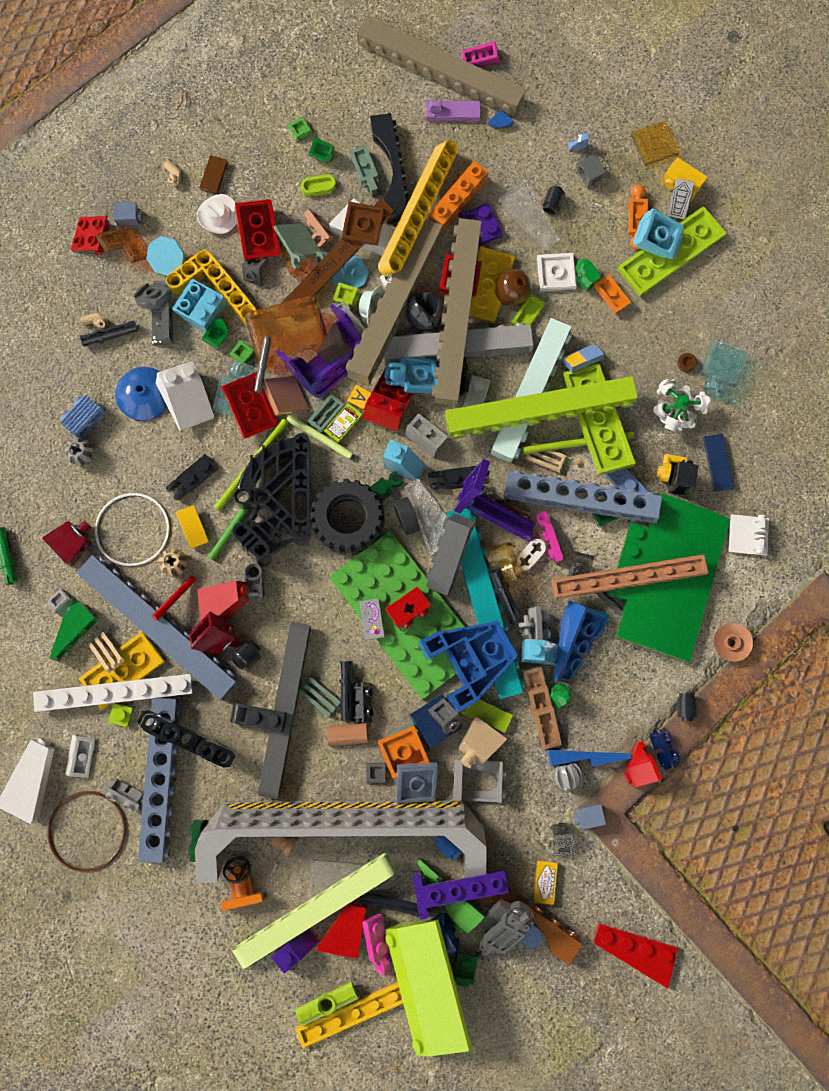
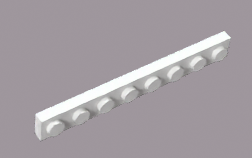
M185 674L33 692L34 712L194 694L192 675Z

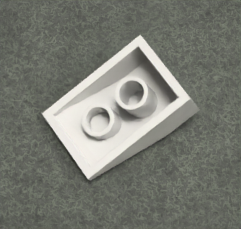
M193 361L157 373L156 385L180 431L214 419L204 385Z

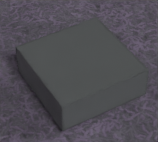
M386 762L366 763V783H386Z

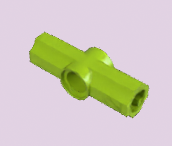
M350 981L332 991L324 992L321 996L295 1008L297 1019L301 1026H304L316 1019L332 1014L335 1010L359 999L353 982ZM322 1000H331L332 1006L325 1008L322 1005Z

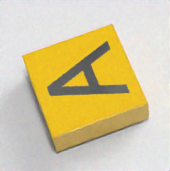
M356 385L347 402L364 411L371 392Z

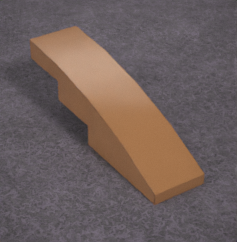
M538 665L522 669L542 749L562 745L542 666Z

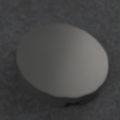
M154 281L151 285L147 283L139 287L134 297L138 307L152 309L166 303L171 297L172 292L167 283Z

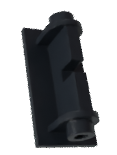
M354 683L353 701H359L360 705H353V719H355V723L372 722L374 710L372 707L373 688L371 683Z

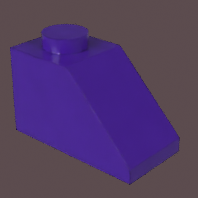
M307 929L286 942L271 958L285 974L319 942L310 930Z

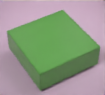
M304 117L288 124V128L297 142L312 134V130Z
M240 340L229 354L245 367L256 354V351Z

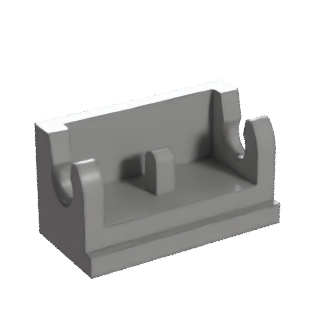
M420 414L408 424L405 431L406 437L433 458L438 453L440 447L444 446L448 438L447 435Z

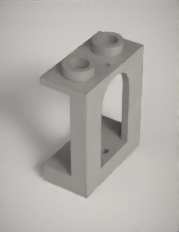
M454 760L453 801L502 803V798H505L506 787L502 786V778H506V766H503V762L485 761L482 765L474 762L471 768H468L461 763V760ZM462 770L493 772L498 780L497 786L492 791L462 790Z

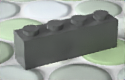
M453 513L450 518L445 519L442 529H445L444 533L440 535L437 546H439L438 552L434 553L431 560L434 563L433 567L429 569L426 575V579H428L426 587L444 595H448L451 592L475 521Z

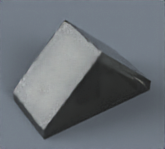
M333 323L317 352L327 364H332L352 350L347 336L336 323Z

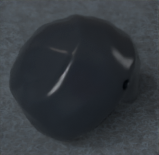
M420 292L411 296L407 305L406 317L416 329L420 331H433L441 325L445 307L439 297L428 292Z

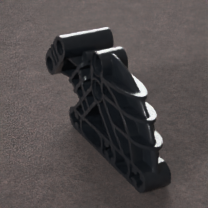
M298 433L293 438L283 440L277 438V442L267 447L262 445V450L254 457L250 455V462L241 474L237 490L234 494L239 508L255 510L244 523L235 524L232 530L237 545L244 552L246 551L247 555L261 567L270 565L272 561L271 553L276 554L278 550L286 547L287 544L294 541L298 546H305L310 541L311 447L310 439L304 433ZM300 442H304L303 451H300ZM293 456V459L280 471V460ZM276 463V475L265 485V471ZM261 477V488H256ZM300 478H304L303 488H300ZM291 484L292 515L276 500ZM243 495L249 497L245 502L239 501V498ZM262 495L268 497L265 502H260L258 498ZM301 495L307 498V517L304 520L296 519V498ZM259 509H264L270 516L265 518L261 515V521L257 523L255 521L258 516L257 513ZM299 527L303 528L304 535L302 539H299ZM283 528L292 538L277 543L275 539L278 537L281 540L282 534L280 531Z

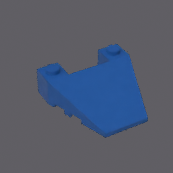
M499 621L438 631L417 643L426 660L442 652L447 656L463 685L446 695L451 706L457 712L476 703L518 656Z

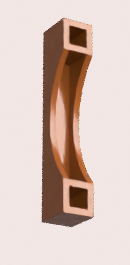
M509 886V893L476 899L483 905L495 904L500 899L510 904L515 901L526 904L527 910L533 912L535 923L542 930L551 953L567 965L571 964L583 945L578 940L580 936L572 930L568 932L561 928L563 924L555 918L551 920L544 916L546 912L538 906H535V908L527 904L529 900L521 894L515 896L511 893L512 888Z

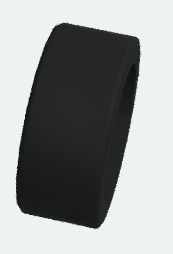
M404 497L394 501V508L404 534L407 536L420 531L418 520L409 498Z

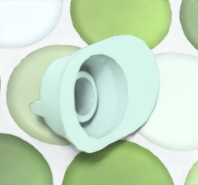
M377 287L373 291L363 292L360 298L359 312L361 316L367 318L368 326L371 314L377 310L378 300L384 296V290L381 287Z

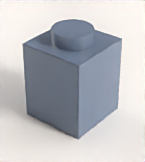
M136 202L113 203L114 221L118 228L140 227V220L143 219V214Z
M601 804L575 808L576 813L573 814L575 825H579L580 829L606 825Z

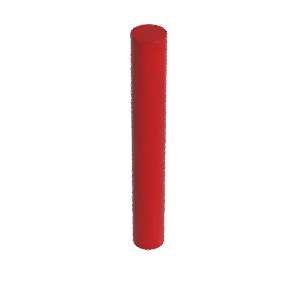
M190 576L157 609L152 618L158 621L196 582V579Z

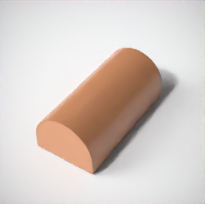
M367 723L327 726L328 746L368 743Z

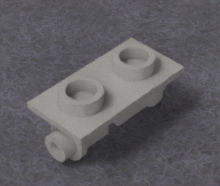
M117 778L109 781L108 786L110 787L104 786L105 796L113 802L117 800L123 803V807L127 810H135L139 813V803L143 804V793L134 788H131L126 793L128 785Z

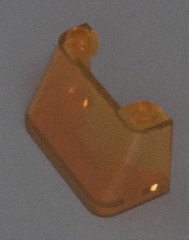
M308 296L254 310L245 315L258 365L264 336L272 338L266 368L272 367L276 362V358L279 357L276 353L278 349L285 355L309 349L317 352V354H323L331 349L322 309L316 296Z

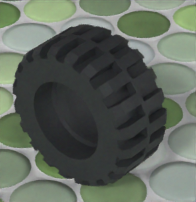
M343 479L344 482L338 483V480L333 481V485H326L323 487L324 491L322 493L318 492L316 495V501L312 503V513H310L312 527L317 538L325 547L330 548V551L335 553L337 551L342 555H347V553H352V555L358 554V551L368 549L381 536L385 522L383 504L375 490L372 491L366 483L363 485L359 480L351 482L349 479ZM344 501L359 503L366 513V520L362 528L350 534L339 533L330 523L331 511L336 505Z

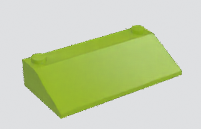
M439 920L402 922L385 929L386 942L390 949L413 1039L412 1045L416 1055L429 1057L471 1051L472 1046Z

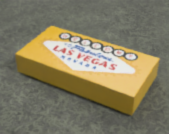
M537 860L534 903L554 905L558 863Z

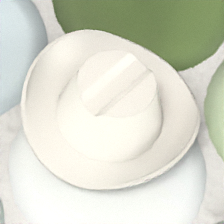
M225 194L208 198L200 205L197 211L199 224L204 229L213 233L223 234L229 232L236 225L235 201Z

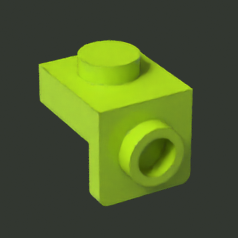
M339 282L333 300L339 303L344 301L348 306L355 308V305L360 302L361 290L355 286L352 287Z

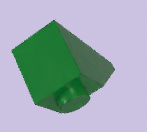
M78 601L67 608V613L62 619L49 656L51 660L59 661L99 620L85 604Z

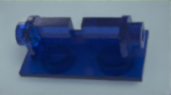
M663 727L659 730L660 733L657 730L650 732L651 736L649 738L654 750L660 748L663 750V752L656 754L661 767H664V770L672 768L671 764H673L674 768L679 765L680 757L677 750L672 748V737L669 731H666Z

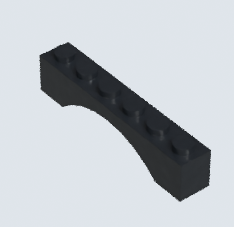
M391 113L370 116L373 142L386 154L393 172L391 185L383 200L395 213L386 223H395L400 221L408 204L405 198L408 197L407 185L403 186L405 172L404 169L400 168V164H403L401 152L398 153L397 150L400 147L399 136H395L394 132L397 131L396 120H392Z

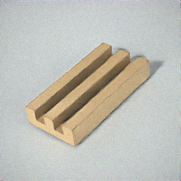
M531 442L530 446L539 444ZM554 450L543 452L560 458L561 461L538 452L526 454L524 460L558 474L567 457ZM530 455H533V456H535V457H538V458H540V459H543V460H545V461H548V462H550V463H553V464H555V465H558V467H555V466H553V465H550V464H548V463H545V462H543V461H540V460H538V459H535V458L531 457Z
M102 632L100 638L96 637L94 639L95 642H90L88 645L104 669L110 673L125 660L109 637ZM104 640L118 659L116 662L102 642ZM97 646H99L102 652L105 654L109 662L112 664L111 666H109L106 660L103 658L99 650L96 648Z

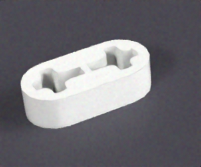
M532 540L520 553L515 563L518 570L528 571L543 555L546 546L542 540ZM540 544L541 552L536 551L534 554H531L534 548L532 545ZM527 556H529L530 559L527 562L529 566L524 565L522 567L520 565V559L524 560Z

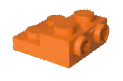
M414 725L377 741L392 778L397 777V764L430 763Z

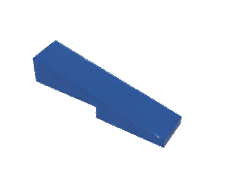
M546 750L549 766L588 759L589 766L632 759L630 753Z

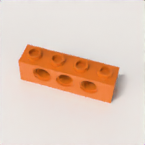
M473 161L431 210L429 220L443 225V233L487 183L488 170Z

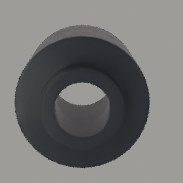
M560 186L548 188L543 202V211L549 215H556L560 211L565 197V192Z
M679 693V698H677V715L682 717V721H694V717H698L695 693Z

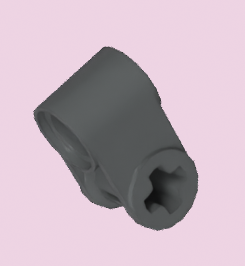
M251 563L246 566L244 571V582H247L249 588V599H260V601H263L265 594L264 570L258 564ZM253 568H258L259 575L252 578L250 571Z

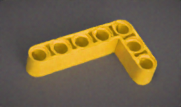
M206 250L195 254L172 271L166 278V283L171 292L175 295H181L191 279L199 282L206 277L219 294L224 296L225 301L246 326L254 327L259 323V315L254 305L212 254ZM209 260L208 263L202 264L203 261ZM195 271L193 274L187 275L188 272ZM216 273L220 274L218 277H213ZM175 282H180L178 285L173 286ZM226 287H232L229 291H224ZM238 300H242V301H243V302H242L241 304H239V305H236V304H235V302L238 301ZM248 314H254L252 318H246Z

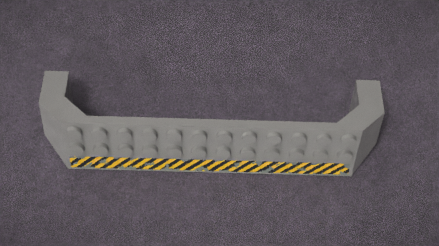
M463 800L397 804L396 801L224 802L202 829L195 847L197 883L218 882L224 864V848L235 837L446 836L464 853L465 878L486 874L484 827Z

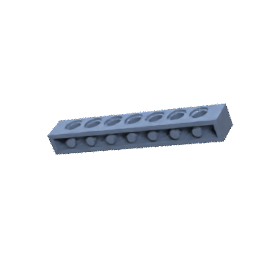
M521 471L508 472L504 491V499L655 524L659 518L662 496H657L654 492H646L645 494L639 493L635 489L620 490L616 486L601 487L597 483L582 484L578 480L563 481L559 477L544 478L540 474L525 475ZM522 484H528L530 485V488L527 490H523L520 486ZM541 487H547L549 491L546 493H542L539 489ZM566 490L568 494L561 496L558 491ZM585 493L587 498L580 499L577 494ZM604 496L606 501L599 502L596 497ZM623 499L626 504L618 505L616 500ZM642 502L645 507L638 508L635 503Z
M152 698L151 711L162 716L168 713L171 721L178 724L179 716L182 715V704L177 699ZM153 718L150 719V725H151V724L153 723V721H154ZM149 734L138 862L163 863L169 858L171 850L170 845H168V837L172 835L170 817L173 816L174 805L171 802L172 796L175 795L176 791L173 778L177 774L175 756H178L179 746L169 742L164 745L161 739ZM163 753L167 756V762L164 765L159 762V757ZM159 774H163L166 778L163 785H160L157 781ZM158 794H161L164 798L162 805L156 803L155 799ZM156 814L162 818V823L159 826L154 823ZM154 835H157L160 838V844L158 846H155L152 843V837Z

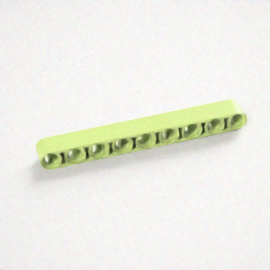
M384 853L234 947L232 952L241 967L246 968L393 876L397 870L387 854Z

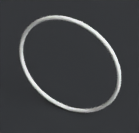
M140 493L123 494L109 501L99 513L95 525V538L99 549L109 560L122 566H139L156 558L164 549L170 533L169 519L165 509L152 497ZM127 496H141L153 501L162 510L167 523L166 538L159 551L151 558L134 564L122 563L111 558L103 550L98 538V524L103 512L114 501Z

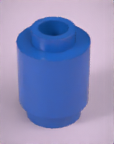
M435 836L434 840L436 842L434 845L447 858L450 857L452 860H455L462 851L446 836Z

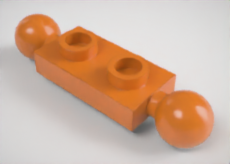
M640 184L632 188L631 195L633 198L629 199L628 235H633L630 245L634 250H640V248L634 246L633 240L640 220L648 212V199H642L646 194V189Z

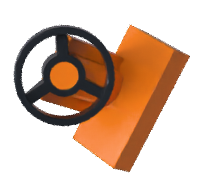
M233 857L223 867V876L231 884L233 898L221 902L222 911L260 903L265 899L263 891L253 893L250 878L251 864L245 857ZM237 860L245 861V863H243L242 865H235L233 867L229 866L232 862ZM226 870L231 872L229 873V878L226 876Z

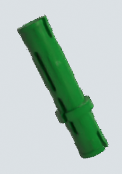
M0 527V569L3 570L5 584L13 585L14 582L18 583L15 571L16 562L12 558L6 528Z

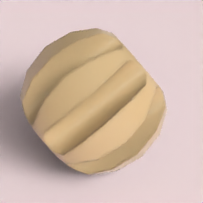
M171 548L170 553L168 550L162 552L164 557L159 558L158 564H163L160 567L162 573L168 572L167 575L175 577L176 572L178 575H181L183 573L182 568L187 567L188 561H183L186 558L184 552L178 553L179 550ZM173 559H175L176 561L174 562V566H171L170 564L173 563Z

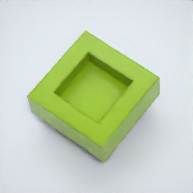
M113 703L108 723L129 727L134 708Z

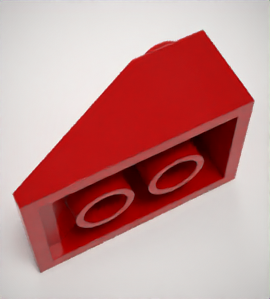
M272 199L235 203L234 212L244 260L280 256L278 236L274 229L276 223Z

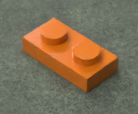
M610 274L594 284L595 290L615 315L631 304V301Z

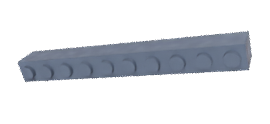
M92 555L76 573L212 694L223 701L238 684L235 680L237 676L229 669L227 671L220 667L222 663L215 657L211 659L206 654L207 652L191 649L189 634L186 631L184 633L177 629L179 625L174 620L170 619L168 621L164 615L158 621L154 620L152 615L159 607L153 608L149 604L151 600L144 594H137L135 592L137 588L129 581L125 583L121 579L123 576L116 569L111 571L107 567L109 563L101 556L96 558Z

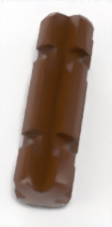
M499 497L495 500L496 503L528 519L530 515L529 510L525 508L520 509V506L508 501L504 502Z

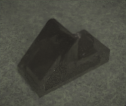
M575 551L573 558L570 560L567 577L590 573L594 556Z

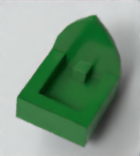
M314 137L308 156L323 163H329L335 157V147L333 144Z
M223 319L213 321L202 336V341L218 350L228 337L229 331Z

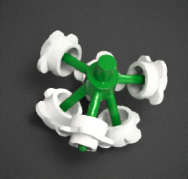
M666 379L660 383V389L657 390V394H663L665 397L672 395L676 401L670 404L661 399L658 401V405L653 408V411L660 417L661 422L666 424L665 428L669 432L671 430L675 432L676 429L682 431V428L692 429L696 426L694 420L697 417L695 413L687 411V407L694 405L695 410H701L702 414H706L711 405V398L706 396L705 392H700L694 398L690 393L688 385L683 386L681 389H676V380ZM676 407L677 410L674 417H669L673 412V408Z

